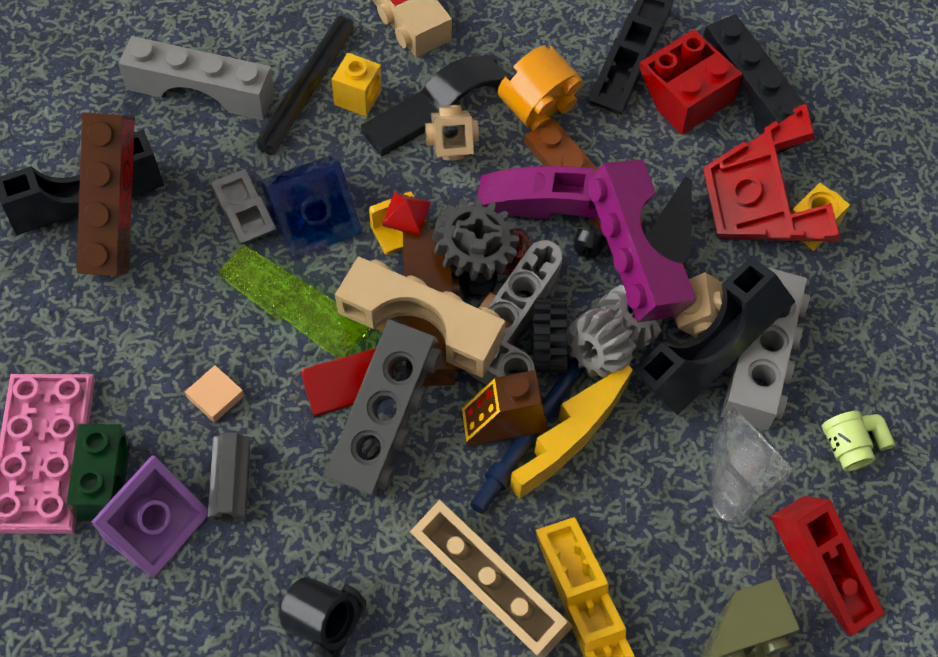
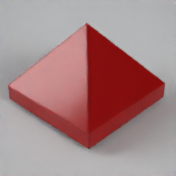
M394 192L382 226L420 236L431 201Z

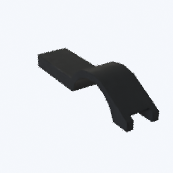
M494 55L461 58L439 70L425 84L421 92L361 124V133L380 156L383 157L425 133V123H432L431 113L439 112V107L455 105L466 94L477 88L490 86L498 91L505 76L510 81L513 76L510 73L505 74L497 65V59Z

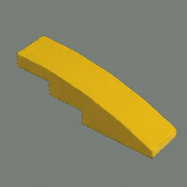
M629 365L621 371L618 370L561 404L558 418L560 424L537 437L534 451L537 457L512 472L510 488L518 499H521L552 477L586 445L606 421L628 386L633 370Z
M573 517L535 530L537 540L567 618L573 625L572 630L583 657H635L626 639V628L608 594V582L576 518Z

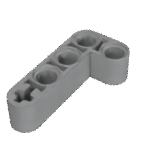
M540 240L531 245L487 307L496 312L501 319L508 321L511 326L505 328L504 340L484 377L481 378L466 371L470 376L485 385H488L496 377L506 376V373L512 370L520 372L534 370V363L531 357L514 347V345L534 317V301L545 300L559 279L562 252L554 242ZM537 267H541L539 276L536 275ZM518 291H527L532 296L528 298H521L515 295L514 293Z

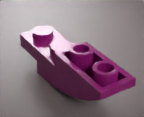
M533 166L496 171L481 176L477 198H480L482 207L487 208L491 202L495 203L494 212L497 214L507 211L508 215L550 220L551 213L599 219L594 202L589 197L587 185L588 180L594 175V168Z

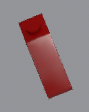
M802 496L770 516L788 554L848 635H854L885 614L831 500Z

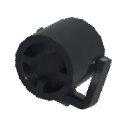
M307 576L300 578L292 584L285 594L280 609V622L286 631L312 642L309 649L317 657H339L366 607V600L357 589L348 584H344L341 591Z

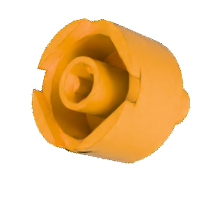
M543 45L532 50L519 60L513 67L517 71L511 81L505 76L498 88V96L523 124L533 131L551 120L549 116L559 111L561 114H565L575 106L578 99L574 95L582 86L583 80L553 46L550 45L548 49Z

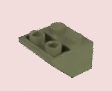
M777 578L736 591L718 615L701 657H779L778 653L790 647L789 641L800 628Z

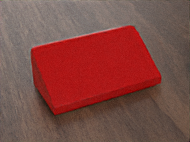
M376 348L301 370L303 384L314 417L353 406Z

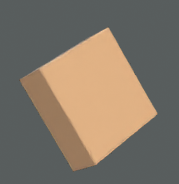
M216 365L185 391L186 397L214 423L244 397L243 390Z

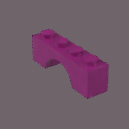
M644 160L603 163L588 180V193L590 199L594 202L601 221L602 233L606 236L610 246L614 266L619 272L624 285L628 305L632 308L637 323L677 317L696 301V297L684 265L667 259L658 253L650 245L643 233L640 218L641 211L656 194Z

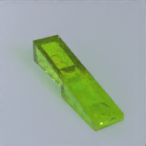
M244 244L218 271V276L279 321L284 318L337 359L349 356L368 334L369 327L338 314L337 305L334 300Z

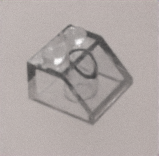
M733 406L727 411L712 442L710 498L713 500V507L718 515L725 521H732L739 528L775 499L794 469Z

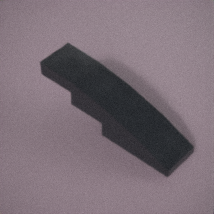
M636 0L632 12L627 15L618 38H615L588 100L589 103L622 115L642 75L639 64L651 56L673 8L674 0Z

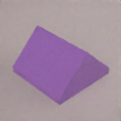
M152 455L92 520V523L106 543L150 577L154 578L208 516V509L156 456Z

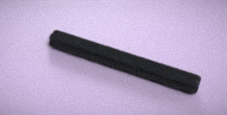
M339 15L328 29L256 140L257 148L261 152L272 155L282 143L354 30L352 26L353 21L350 18Z

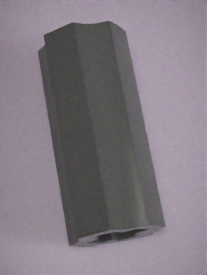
M228 432L213 437L208 506L209 521L220 524H238L239 522L246 521L251 443L249 436H243L237 432Z

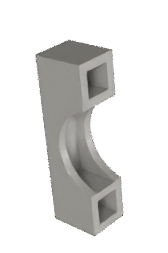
M131 36L118 63L126 90L162 97L163 93L170 88H191L217 100L228 113L264 120L275 93L271 66Z

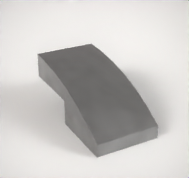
M246 169L211 182L213 193L240 245L276 232V227L261 196H258Z

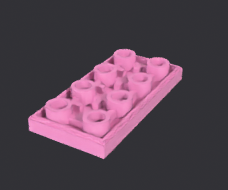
M93 374L10 375L0 435V534H75L76 518L66 505L78 424H89L95 385Z

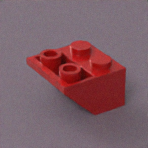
M695 29L647 57L639 64L656 109L681 135L733 103L736 99L743 74Z

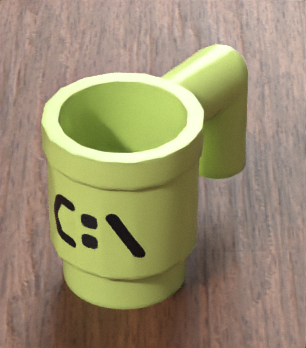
M850 411L830 418L821 425L835 459L840 461L844 471L863 468L876 460L872 451L874 446L868 434L869 431H872L880 451L891 449L895 446L884 418L879 414L862 416L859 411Z

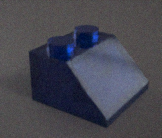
M327 156L259 180L270 213L292 259L363 233L341 163L337 159Z

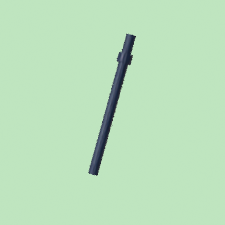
M576 357L567 366V372L562 373L543 400L547 423L586 368L578 369L579 361ZM540 433L517 437L501 461L493 463L485 474L486 482L470 503V506L476 512L484 514L498 492L506 490L511 482L512 472Z

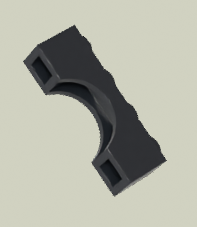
M736 14L705 27L703 38L743 73L740 85L751 103L755 129L759 135L765 132L764 128L775 121L778 123L782 122L794 114L793 110L805 104ZM808 108L811 122L813 124L815 116ZM792 146V147H788V148L779 150V151H777V154H779V153H781V152H784V151H786V150H788V149H790V148H793V147H795V146Z
M144 129L134 132L132 196L164 186ZM30 166L0 176V202L16 236L79 215L80 174L72 177L57 178L44 175Z
M752 256L722 283L723 300L720 311L712 325L702 335L683 344H670L662 341L633 369L676 415H679L796 302L778 276Z

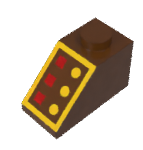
M536 370L494 378L462 408L468 447L548 431L543 396Z

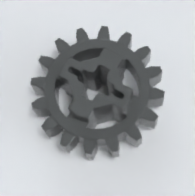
M476 198L472 206H469L465 199H460L457 209L449 204L444 215L439 214L432 236V241L437 243L434 250L435 255H445L443 267L446 268L453 264L457 267L456 276L459 277L464 271L470 273L472 281L476 280L478 273H483L487 280L492 278L495 270L501 274L504 273L508 263H512L519 243V237L514 235L517 227L516 223L505 222L509 213L507 211L499 214L494 212L495 203L493 202L487 208L482 207L480 198Z

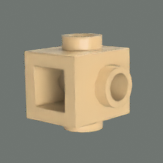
M447 105L439 107V112L431 113L432 123H425L427 146L433 145L437 157H442L443 160H460L465 158L464 155L474 154L473 142H479L478 121L472 120L468 110L462 111L460 105ZM445 126H457V131L454 135L447 136L444 134Z
M706 272L689 279L696 301L680 315L674 317L678 328L695 338L702 335L712 325L720 311L723 300V282Z

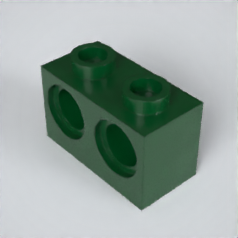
M78 424L66 505L77 521H92L126 483L131 443L121 424Z

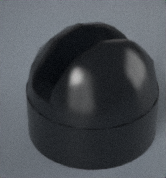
M578 228L574 239L575 252L578 256H581L584 248H588L590 250L587 259L596 258L602 252L607 238Z

